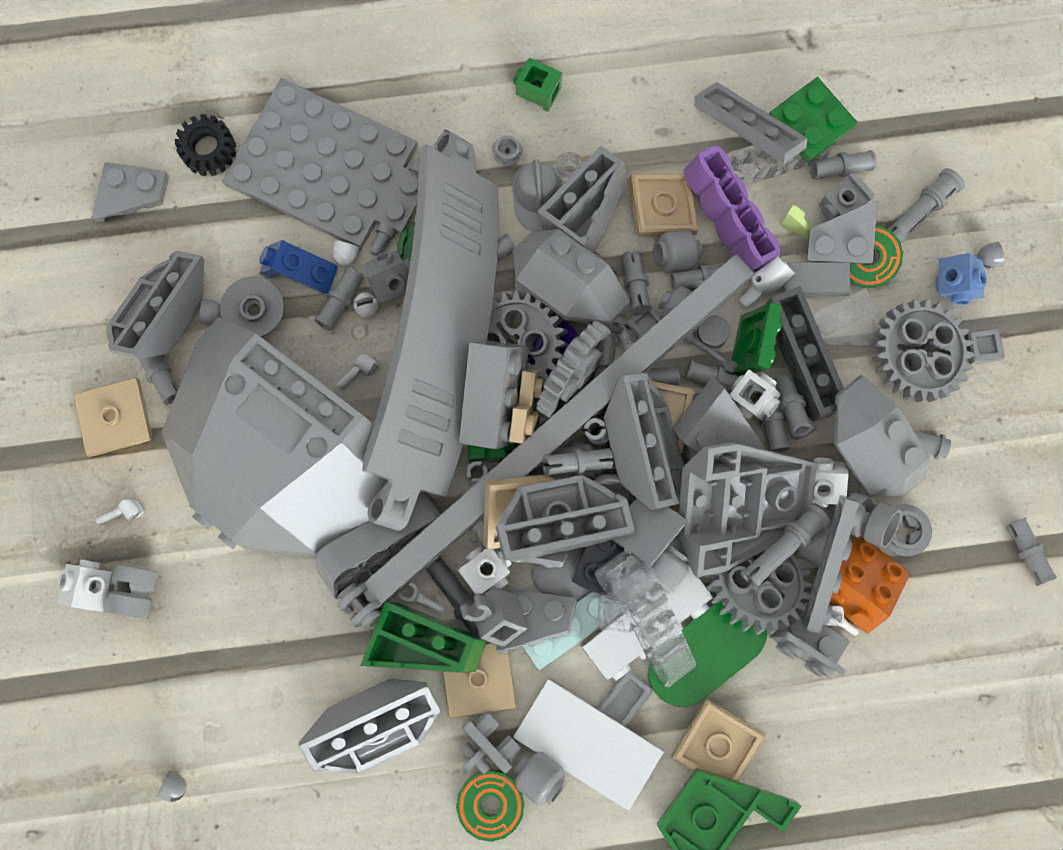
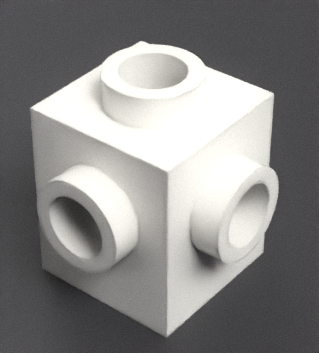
M748 370L745 375H741L735 381L731 388L730 397L737 403L736 406L744 417L750 420L754 415L759 420H762L765 415L770 417L780 404L778 398L781 394L775 388L777 382L763 372L756 375L751 370ZM755 394H763L756 404L753 403L752 398Z
M825 457L815 458L813 462L817 463L812 504L818 507H828L830 504H837L840 495L847 497L849 474L845 462H834L832 459Z
M480 546L466 556L468 563L458 570L475 594L484 595L485 592L491 590L494 586L503 589L509 584L506 578L511 573L507 568L512 564L510 561L498 558L497 551L495 552L493 549L487 548L484 550ZM486 565L493 567V572L488 576L483 575L481 572L482 568Z
M80 559L79 566L66 564L65 571L60 574L58 580V589L60 591L57 604L103 612L108 592H111L112 572L100 570L101 563Z

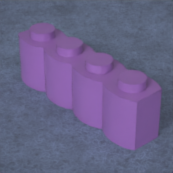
M718 145L698 153L684 169L685 179L689 187L699 195L704 213L710 220L715 222L717 235L722 243L730 249L731 257L738 255L753 272H756L770 260L780 255L779 244L771 231L764 227L762 214L757 206L748 199V192L744 183L732 172V165L727 154Z

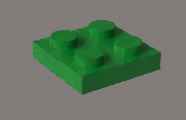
M818 76L769 112V115L807 138V148L799 153L806 163H809L853 130L858 124L856 119Z
M770 302L741 315L732 355V361L737 363L738 366L735 372L730 373L741 376L745 375L748 370L758 373L770 369L776 355L774 348L776 335L782 326V319L780 317L782 306Z

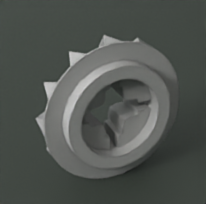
M901 504L894 506L902 511L899 527L902 526L903 521L906 527L917 529V531L908 534L907 540H904L902 534L896 533L887 548L894 555L906 557L923 552L932 538V526L929 518L922 510L913 505Z

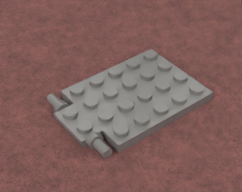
M281 78L222 181L225 186L334 238L358 246L360 250L364 247L375 224H377L376 232L378 234L369 249L372 255L377 256L382 253L388 240H393L395 234L401 235L417 208L418 173L421 154L417 162L413 161L409 170L406 169L418 147L416 140Z

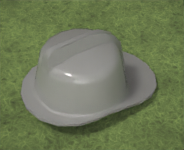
M539 159L519 168L513 178V198L516 217L521 225L530 231L543 230L537 211L562 186L559 173L552 166L540 162Z

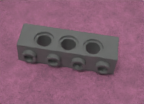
M801 286L771 296L766 304L771 302L782 306L780 315L782 326L776 335V340L789 372L794 379L797 391L805 399V410L808 417L813 422L835 415L837 409L835 395L843 390L844 387Z

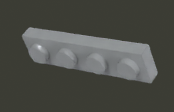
M718 82L695 96V107L783 164L807 148V138Z
M840 495L807 603V610L802 620L806 630L819 634L822 626H827L832 614V606L829 605L832 593H837L840 588L842 574L839 573L842 560L847 561L852 547V542L848 541L852 528L856 529L858 527L862 510L858 508L859 502Z

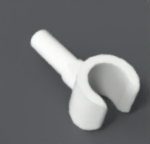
M367 354L358 356L354 367L337 383V386L343 389L361 371L370 376L376 370L379 364L378 361Z
M126 499L118 504V508L97 517L95 521L98 525H101L124 515L127 521H132L144 513V509L137 500Z
M412 582L408 584L414 588L412 597L407 598L399 594L403 601L423 604L439 614H442L445 608L427 598L426 595L421 593L420 587Z
M830 605L832 606V614L828 625L842 627L856 636L859 633V629L844 618L843 608Z

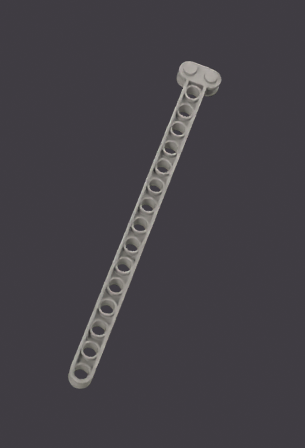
M738 255L730 258L365 583H359L358 585L352 583L338 596L341 599L337 605L338 608L346 614L355 611L353 608L359 611L358 614L354 613L351 618V623L355 627L364 626L365 628L368 625L372 627L376 624L385 601L389 602L484 518L485 481L531 476L544 464L542 463L544 455L556 454L584 429L588 420L596 418L608 407L618 377L647 373L745 286L755 273Z

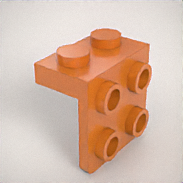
M860 536L854 537L851 540L852 547L847 561L842 560L839 573L842 574L841 585L837 593H832L829 605L841 606L844 611V617L869 634L891 616L909 578V573L900 564Z

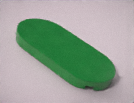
M713 603L706 612L690 621L679 633L666 640L654 651L648 667L651 688H653L654 693L661 700L674 706L688 707L701 702L760 654L767 638L766 629L759 635L755 634L753 625L748 630L742 631V621L738 620L733 625L730 624L732 614L728 612L720 615L723 604Z

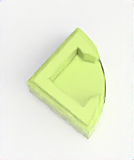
M796 205L791 207L781 223L782 226L806 240L809 239L810 229L814 227L812 222H806L803 218L805 212Z

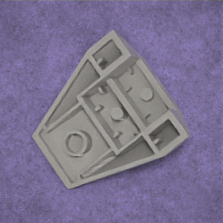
M736 442L704 446L682 467L679 515L687 519L688 523L679 532V537L693 575L702 577L726 572L771 547L785 534V526L789 522L797 521L805 513V508L812 504L817 463Z

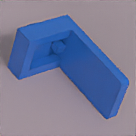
M284 240L266 246L259 260V263L262 264L259 274L270 279L282 275L323 294H327L330 291L338 269L336 264Z

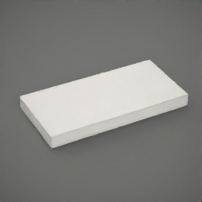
M549 678L513 736L514 739L536 753H545L566 772L630 811L664 753L663 749L623 726L612 717L601 712Z

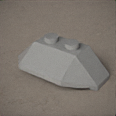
M560 229L533 231L513 249L516 284L565 320L580 322L599 321L602 324L610 325L630 305V299L609 264Z
M175 251L169 256L168 260L159 263L139 278L107 324L108 348L111 353L142 359L169 354L201 306L204 276V258L201 255Z
M647 373L618 377L604 420L619 482L650 510L679 504L683 463L675 431L672 429L673 423L668 404L659 390L651 383V378Z
M862 375L835 395L837 409L834 422V444L866 494L903 497L927 477L930 457L898 405Z
M583 475L518 487L496 525L504 561L531 559L587 547L635 532L627 499L619 494L616 495L606 487Z
M388 679L328 707L299 741V747L314 772L327 770L336 773H360L419 745L429 731L434 719L440 714V709L426 682Z

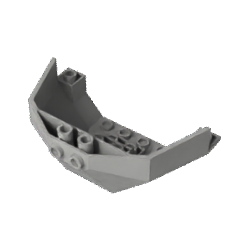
M218 317L197 340L163 427L162 435L188 503L196 511L192 517L207 529L211 525L219 529L221 533L218 538L229 547L234 549L238 544L248 551L316 558L319 550L325 545L369 521L368 508L370 502L388 481L385 478L362 471L366 447L373 424L364 415L258 334Z

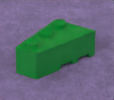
M385 601L360 666L476 672L487 641L481 639L480 636L404 604Z

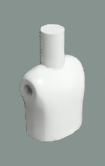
M776 256L755 273L751 279L752 287L739 300L748 308L761 294H771L778 291L796 272L782 258Z

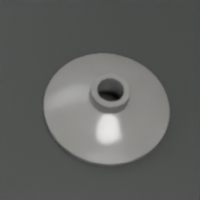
M246 277L234 282L225 291L220 304L222 319L248 329L260 337L270 334L278 327L285 310L284 299L279 289L272 282L261 277ZM253 307H260V312L257 315H250V310Z

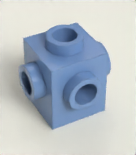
M971 253L939 259V276L936 278V288L940 296L951 301L953 305H967L974 299L984 298L987 275L983 269L982 260Z

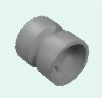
M855 491L851 494L850 498L859 502L858 508L862 510L858 527L856 529L852 528L850 534L855 537H860L863 534L866 542L882 549L886 548L893 540L900 525L901 509L885 502L877 505L875 498Z
M115 564L111 579L115 589L108 592L104 611L148 619L152 600L148 595L150 592L155 591L159 572Z

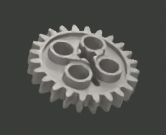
M515 291L512 299L510 294L504 292L502 293V302L493 298L487 341H492L494 337L498 336L500 342L515 344L508 335L499 329L498 324L502 323L509 335L519 338L517 341L519 345L530 346L528 354L535 359V364L532 365L527 357L525 369L540 370L539 378L544 380L548 378L549 372L557 365V359L563 356L559 352L560 348L569 346V343L560 340L561 336L568 333L567 330L557 327L563 321V318L560 316L552 317L555 312L549 307H545V304L538 299L535 301V297L530 293L523 297L521 292ZM521 313L523 318L522 324L514 329L513 318ZM538 336H542L544 341L543 347L535 352L533 342Z
M914 299L908 303L903 302L896 306V309L894 308L886 312L887 317L879 320L878 324L883 329L874 331L873 335L880 339V341L871 344L872 348L879 350V354L872 357V360L881 361L882 365L876 370V373L885 372L887 374L883 380L884 384L889 382L895 383L892 389L893 393L904 390L903 399H909L914 396L916 402L926 399L928 402L938 400V397L942 399L950 396L951 392L960 389L958 383L967 381L968 378L963 372L972 370L973 367L966 360L975 357V354L967 351L966 347L974 344V342L964 339V335L970 330L969 328L960 330L958 326L962 318L953 320L951 318L952 308L942 312L941 302L931 306L930 299L920 303L918 299ZM905 328L911 332V339L907 336ZM936 332L941 338V343L936 338ZM897 346L901 348H906L907 351L899 350ZM939 350H940V351H946V352L948 353V355L945 354V353L937 352V351H939ZM904 358L908 360L910 364V370L906 368L904 364ZM934 363L938 365L940 370L939 373L936 372Z
M594 321L592 325H588L585 331L581 332L579 337H575L544 383L545 390L539 396L541 399L538 401V407L536 408L540 413L550 419L589 382L593 371L603 358L604 353L602 351L607 346L606 343L610 338L611 329L599 321Z
M765 549L764 551H762V552L756 554L755 556H753V558L756 560V559H757L758 557H760L767 549ZM793 554L756 589L750 586L752 580L747 583L741 575V572L753 563L750 558L726 572L705 576L713 580L706 588L707 591L716 592L717 594L711 601L712 604H723L720 615L730 612L732 614L730 624L733 625L738 620L742 621V631L748 630L753 625L756 635H759L765 629L769 635H772L778 629L782 632L800 619L799 616L807 610L804 604L808 602L810 595L805 592L812 587V584L803 581V578L810 574L808 570H802L799 567L805 561L804 558L795 559ZM776 574L782 578L783 582L777 578ZM733 578L740 583L741 588L734 583ZM761 598L768 603L769 608L762 603Z

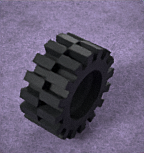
M200 114L201 120L199 121L195 116L190 117L192 123L188 125L184 121L181 124L184 131L178 129L176 132L179 138L175 139L178 155L187 168L189 167L195 174L198 171L201 176H206L207 171H209L211 176L217 175L216 169L218 168L223 173L226 171L224 164L227 163L231 166L233 163L231 156L236 157V150L234 149L236 142L225 123L221 119L218 121L215 116L211 115L210 119H208L206 114ZM211 136L217 140V146L211 153L200 155L195 152V145L200 139Z

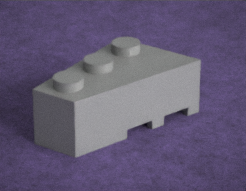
M600 146L537 211L543 230L560 229L595 254L628 185L624 161Z
M496 341L469 343L459 443L491 449L508 446L513 408L518 403L522 371L526 367L530 346Z
M712 376L672 427L682 442L697 452L704 446L730 442L765 449L726 389L714 376Z

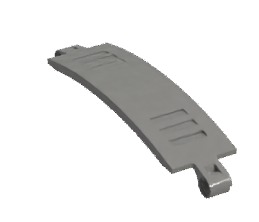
M447 129L443 130L444 132L437 139L434 148L427 144L422 146L418 173L415 230L404 303L386 383L366 447L362 468L364 472L388 480L370 502L368 508L369 521L397 531L404 529L408 524L420 491L440 497L447 496L463 444L459 443L469 343L487 342L495 286L499 225L498 185L476 173L473 145Z

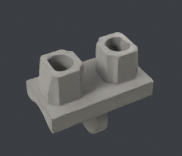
M488 712L478 717L473 723L469 721L462 727L480 747L476 751L467 742L461 748L469 758L463 767L468 771L476 765L485 774L491 768L482 758L487 754L500 770L506 774L512 768L510 763L516 758L522 748L510 735L496 748L486 739L499 726L498 722Z

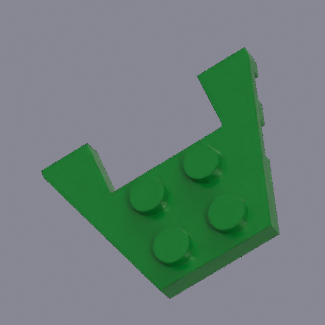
M696 768L657 822V827L673 850H726L753 811H756L784 832L802 806L794 799Z

